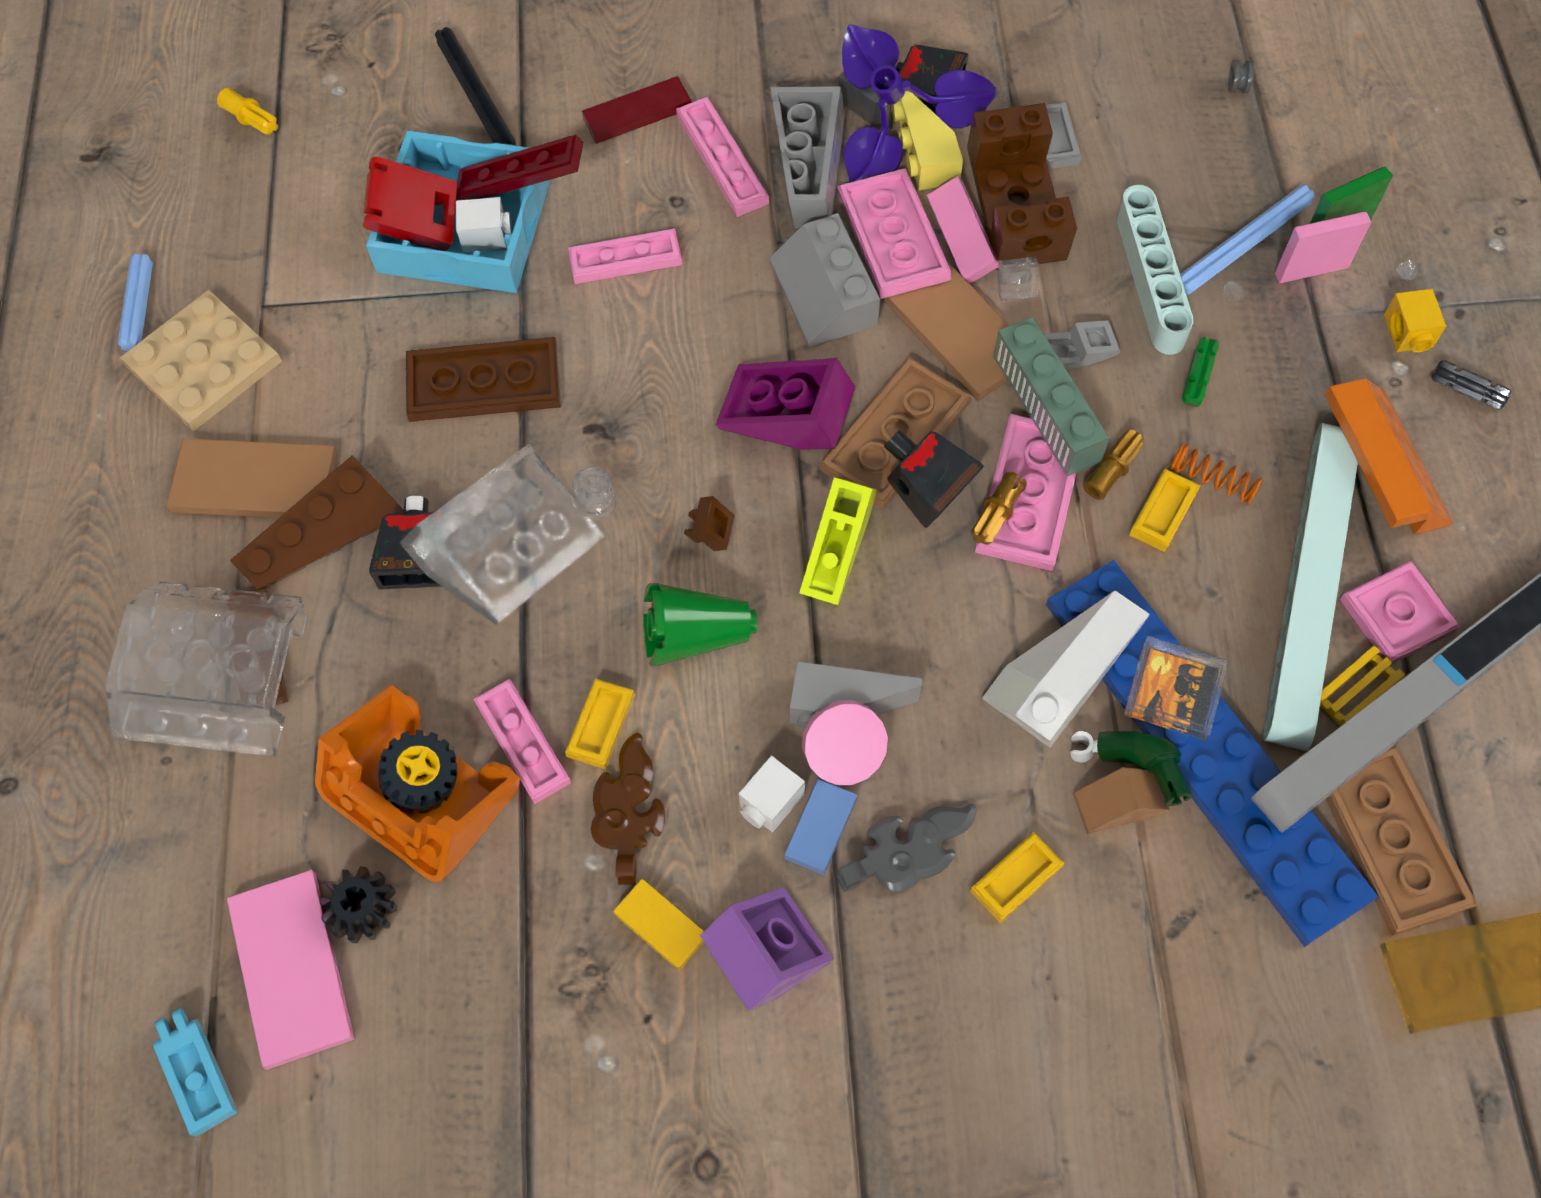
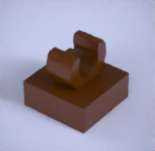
M714 496L701 497L698 508L691 510L688 515L694 520L693 529H686L684 534L695 543H705L713 551L727 550L734 514Z

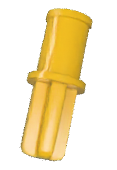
M228 87L221 90L218 94V106L235 115L241 124L251 125L265 135H270L273 130L277 131V118L261 108L259 103L253 98H245Z

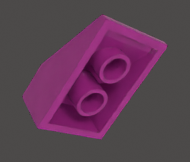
M837 358L738 364L715 425L720 430L800 450L835 449L855 385Z

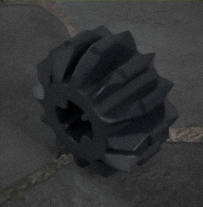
M360 866L354 877L349 870L342 869L341 877L343 881L339 885L335 881H327V887L333 894L319 898L320 904L328 909L321 916V919L326 925H333L331 933L337 938L347 934V939L351 943H358L364 933L369 940H375L376 926L380 925L385 929L390 928L391 923L384 915L397 911V905L390 901L396 894L395 888L391 884H385L386 877L379 871L370 875V871L366 867ZM363 898L360 902L361 909L355 912L354 910L357 908L356 901Z

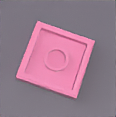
M1367 212L1295 227L1275 271L1279 284L1349 268L1372 223Z
M1412 561L1344 593L1340 598V601L1372 646L1375 645L1380 650L1379 656L1383 660L1387 657L1393 663L1455 633L1460 627Z

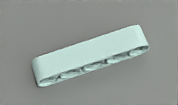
M1133 185L1128 187L1123 194L1117 215V225L1151 341L1159 352L1173 355L1183 350L1194 323L1193 315L1156 195L1147 186Z

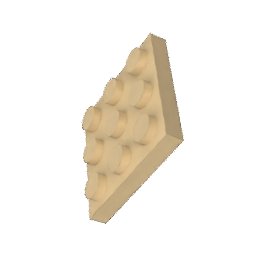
M207 290L120 357L124 365L193 432L282 362L279 354L210 290Z

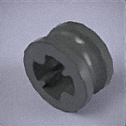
M1233 60L1229 71L1228 90L1235 93L1237 89H1241L1242 93H1248L1253 79V61L1247 60L1245 64H1240L1239 60Z

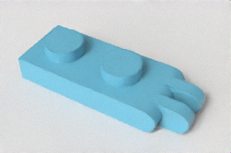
M179 1008L171 1013L177 1027L176 1030L172 1031L165 1017L154 1022L160 1039L153 1042V1047L187 1130L191 1136L197 1137L239 1112L201 1024L197 1019L189 1022L184 1010Z

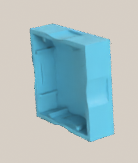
M407 131L396 162L457 181L460 168L525 150L529 147L500 143H473L456 137ZM551 180L487 197H500L504 212H510L513 232L512 234H505L504 237L507 249L463 253L456 231L455 205L453 243L448 251L435 250L407 240L371 231L366 247L376 273L517 293ZM443 204L440 206L434 205L433 222L440 225Z

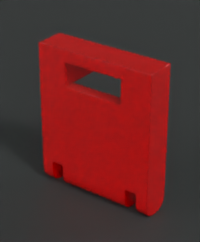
M372 157L369 161L370 171L367 174L363 212L368 215L364 217L363 227L370 231L407 240L435 250L448 251L453 243L457 181L382 157ZM443 204L440 225L433 222L434 205L440 206Z

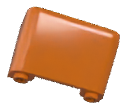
M391 685L319 738L315 786L323 800L422 876L438 883L454 871L513 799L518 791L520 777L509 766L493 761L487 763L478 772L456 756L457 777L454 789H452L451 796L447 801L444 799L441 806L436 809L433 806L429 807L426 813H420L419 809H413V813L405 812V807L400 806L399 809L392 805L390 798L386 800L382 787L380 788L378 777L379 761L381 760L384 748L388 749L389 742L393 738L400 740L402 733L409 732L410 736H413L416 730H420L421 710L413 697L405 695ZM423 774L421 776H418L417 779L422 778L423 776L426 777V775Z

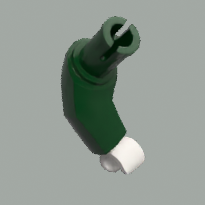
M1079 731L1071 738L1073 744L1083 743L1088 746L1086 750H1073L1070 752L1071 758L1075 762H1087L1093 757L1094 752H1098L1103 762L1133 764L1140 769L1148 770L1149 773H1154L1167 806L1182 804L1179 797L1183 796L1184 801H1188L1193 796L1178 765L1182 754L1172 741L1137 731L1099 732L1098 740H1093L1092 736L1087 732Z

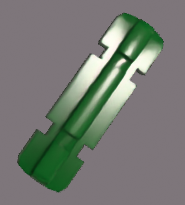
M1203 337L1199 340L1182 395V401L1185 404H1191L1194 407L1202 404L1214 366L1215 356L1219 348V343L1216 339Z

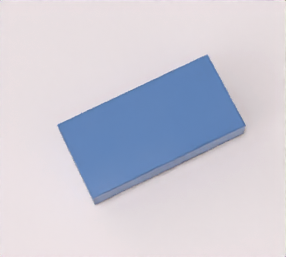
M818 779L784 854V859L824 876L858 795Z

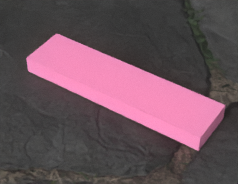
M708 96L677 108L678 120L736 217L768 205L769 196Z

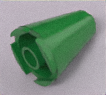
M649 583L646 586L644 602H652L648 613L643 614L647 658L652 657L649 663L650 666H661L746 643L749 641L750 635L757 632V613L755 609H750L747 601L659 583Z

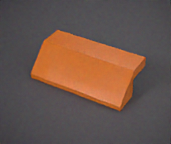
M1366 378L1330 386L1325 393V397L1390 528L1409 524L1415 535L1450 526L1453 521L1387 393Z

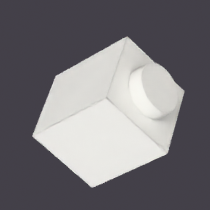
M500 197L456 201V231L463 253L507 249L504 237L505 234H512L513 232L510 212H504Z
M771 755L739 792V803L742 808L740 811L741 815L756 828L760 829L764 825L773 833L805 795V781Z

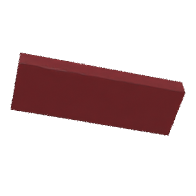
M676 76L582 110V115L597 144L676 115L677 108L692 103L679 77Z

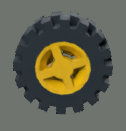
M416 730L415 735L410 736L409 732L401 734L400 740L393 738L389 742L388 749L384 748L381 760L379 761L380 788L382 787L386 800L390 798L392 805L399 809L400 806L405 807V812L413 813V809H419L420 813H426L429 807L433 806L436 809L441 806L444 799L447 801L451 796L457 777L456 755L454 750H449V743L445 739L442 741L437 740L438 734L430 732L429 736H424L423 730ZM423 774L426 775V777L423 776L422 778L417 779L418 776H421Z

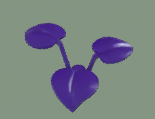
M849 24L842 46L843 70L846 78L853 86L859 89L873 88L880 99L878 106L880 107L882 124L881 132L873 127H864L849 137L844 149V163L848 172L849 182L896 171L903 156V145L897 137L887 135L889 130L887 105L899 102L903 98L905 91H909L931 104H937L936 115L948 127L961 129L971 125L973 113L986 111L996 96L997 90L987 78L977 73L966 70H954L943 74L937 79L935 83L937 96H931L911 85L910 81L902 80L896 70L900 51L892 36L880 30Z

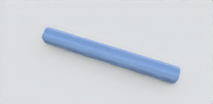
M1307 185L1298 186L1182 272L1180 276L1186 295L1191 294L1309 206L1315 197L1314 191L1309 190Z

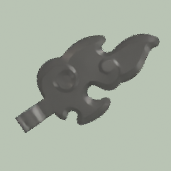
M968 804L963 808L936 807L930 809L922 817L915 818L909 823L906 841H899L895 836L897 827L903 823L902 817L889 816L877 821L867 831V836L874 838L876 845L864 847V859L849 863L838 869L839 874L836 878L844 892L849 891L866 879L875 876L885 889L891 892H904L913 887L917 880L939 874L948 867L955 856L953 849L945 850L942 848V842L954 838L969 829L976 816V806Z

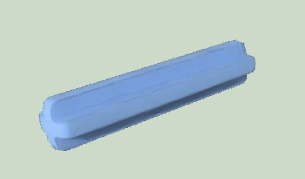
M133 254L130 257L117 341L118 345L125 352L142 341L153 262L146 254Z

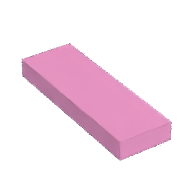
M956 176L929 193L927 197L961 276L971 284L1000 266L963 181Z
M675 228L568 247L575 284L682 265Z
M510 679L473 699L516 774L520 777V781L534 805L571 784L570 778Z

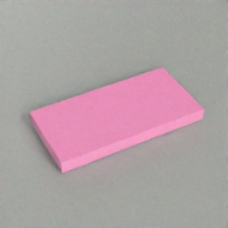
M906 168L837 186L839 199L880 299L951 280L949 265Z
M1010 414L989 496L993 495L1005 472L1019 474L1020 476L1014 485H1017L1020 479L1024 478L1027 487L1022 491L1013 506L1014 514L1011 519L1004 521L991 544L977 543L975 553L1053 571L1076 473L1068 477L1066 476L1031 418Z
M313 870L227 898L261 1065L266 1070L355 1040L329 927L321 919L325 909L320 904L321 892L317 875Z

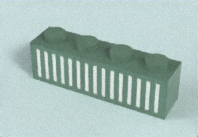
M1031 317L998 330L993 357L1066 476L1068 477L1101 463L1110 438L1034 318Z

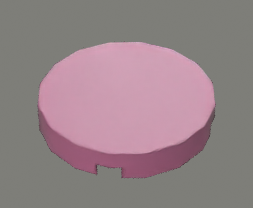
M837 700L828 704L829 706L823 708L820 712L818 710L810 717L803 731L802 750L809 767L822 780L834 785H853L868 779L880 768L887 753L888 736L883 722L868 706L854 700Z

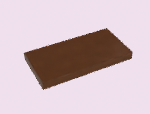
M556 337L406 351V415L409 422L561 407Z

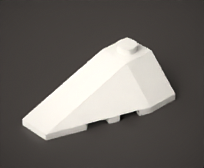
M1113 591L1007 664L982 699L1051 748L1150 614L1117 591Z

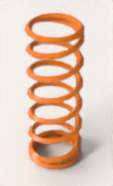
M1185 442L1181 444L1170 466V470L1180 473L1192 459L1188 474L1189 479H1192L1205 465L1201 478L1202 485L1207 484L1218 470L1214 483L1215 491L1219 490L1232 474L1227 489L1228 497L1232 496L1244 481L1240 502H1245L1248 499L1247 506L1251 504L1263 481L1262 477L1255 481L1245 495L1250 479L1249 471L1243 474L1232 489L1237 473V466H1233L1219 484L1224 460L1219 461L1206 478L1212 458L1211 454L1206 455L1193 473L1199 450L1198 448L1194 449L1181 466L1190 447Z

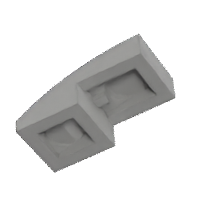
M1109 320L1074 323L1069 332L1044 333V336L1066 370L1092 365L1115 357L1120 352Z

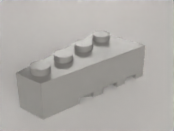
M841 86L770 87L794 228H800L803 224L831 216L833 212L845 121Z

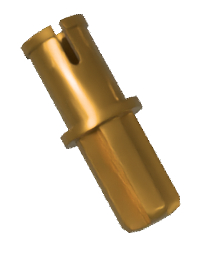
M1128 429L1122 434L1112 449L1104 453L1102 462L1089 479L1084 482L1083 488L1086 493L1097 500L1105 499L1118 478L1128 473V465L1144 445L1142 434L1133 429Z
M1005 472L993 495L987 497L983 502L984 510L971 530V534L974 536L973 539L977 543L991 544L1004 521L1010 520L1013 516L1012 508L1022 491L1027 487L1024 478H1021L1018 484L1014 485L1020 476L1019 474Z

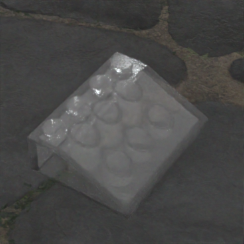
M527 444L417 524L400 544L428 577L496 625L605 535L532 446Z

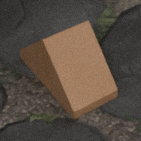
M1122 767L1075 791L1073 794L1087 834L1169 813L1170 811L1169 806L1165 803L1164 795L1154 773H1149L1148 770Z

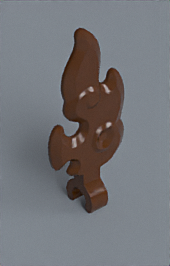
M640 733L630 736L620 750L619 778L613 780L608 772H603L597 780L593 792L595 817L591 823V834L594 841L601 847L618 850L616 858L618 885H636V849L647 846L648 843L644 838V834L651 832L654 836L658 837L661 835L665 824L664 806L661 800L657 798L653 800L652 806L647 812L639 813L636 811V805L648 799L651 795L652 788L650 783L653 778L652 761L642 746V735Z

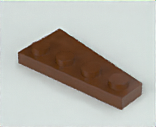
M351 455L230 561L257 590L265 589L306 568L307 565L341 550L340 548L374 533L380 528L382 517L386 514L404 513V510L359 461Z

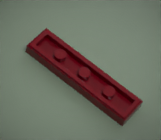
M576 134L460 168L457 178L456 201L483 199L576 173L579 169L584 142Z

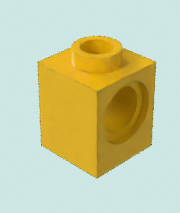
M1433 289L1396 293L1384 313L1396 352H1424L1435 346L1447 327Z

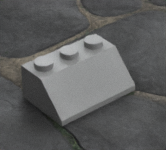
M838 213L803 224L769 258L772 269L809 348L878 325L880 298Z

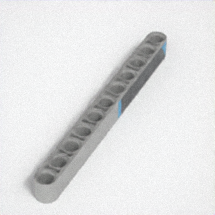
M1541 573L1270 780L1251 797V800L1281 833L1291 827L1541 630Z

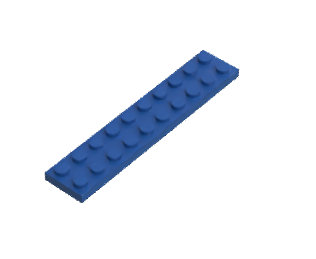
M1114 560L1048 598L1046 606L1062 627L1113 591H1117L1150 614L1102 680L1142 733L1172 741L1182 755L1178 765L1189 790L1193 794L1192 799L1304 947L1379 897L1312 811L1281 833L1251 800V797L1281 772L1217 690L1215 692V688L1213 689L1202 733L1131 711L1149 648L1185 660L1194 661L1190 660L1192 658Z

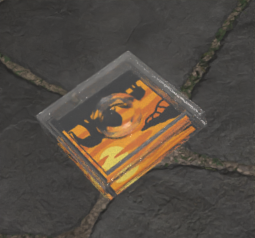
M1147 635L1123 715L1207 741L1211 734L1229 660Z

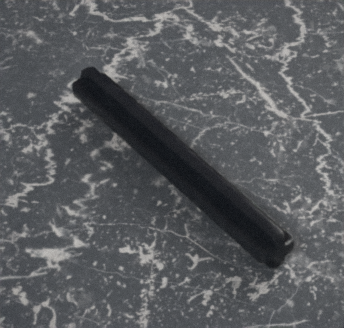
M444 27L442 30H437L435 33L437 44L493 143L516 146L514 137L452 29Z

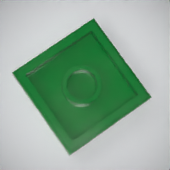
M1386 166L1381 167L1324 193L1310 224L1360 212H1367L1371 220L1393 174Z

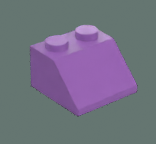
M785 887L730 905L700 935L710 950L712 957L717 961L748 1011L776 1000L834 960Z

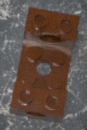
M1045 103L973 113L967 150L987 236L1000 264L995 270L1065 261L1068 259L1077 231L1069 197H1055L1046 161L1053 132ZM1020 194L1025 197L1026 202L1014 204L1008 199V196Z

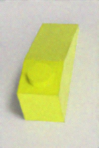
M834 477L801 585L800 594L839 605L868 525L878 492L877 489Z

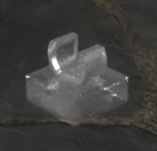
M1036 257L998 261V296L1001 301L1038 297V261Z

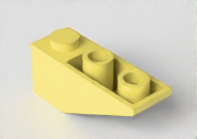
M905 91L903 98L899 102L891 104V115L894 122L899 121L898 137L903 145V149H907L908 152L906 166L909 177H915L918 191L941 187L956 176L961 179L963 158L955 132L913 93Z

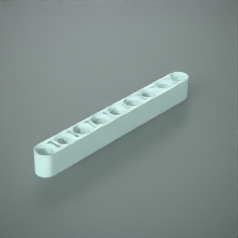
M1325 423L1319 424L1311 449L1263 731V740L1266 742L1306 752L1311 747L1317 726L1358 461L1341 427Z

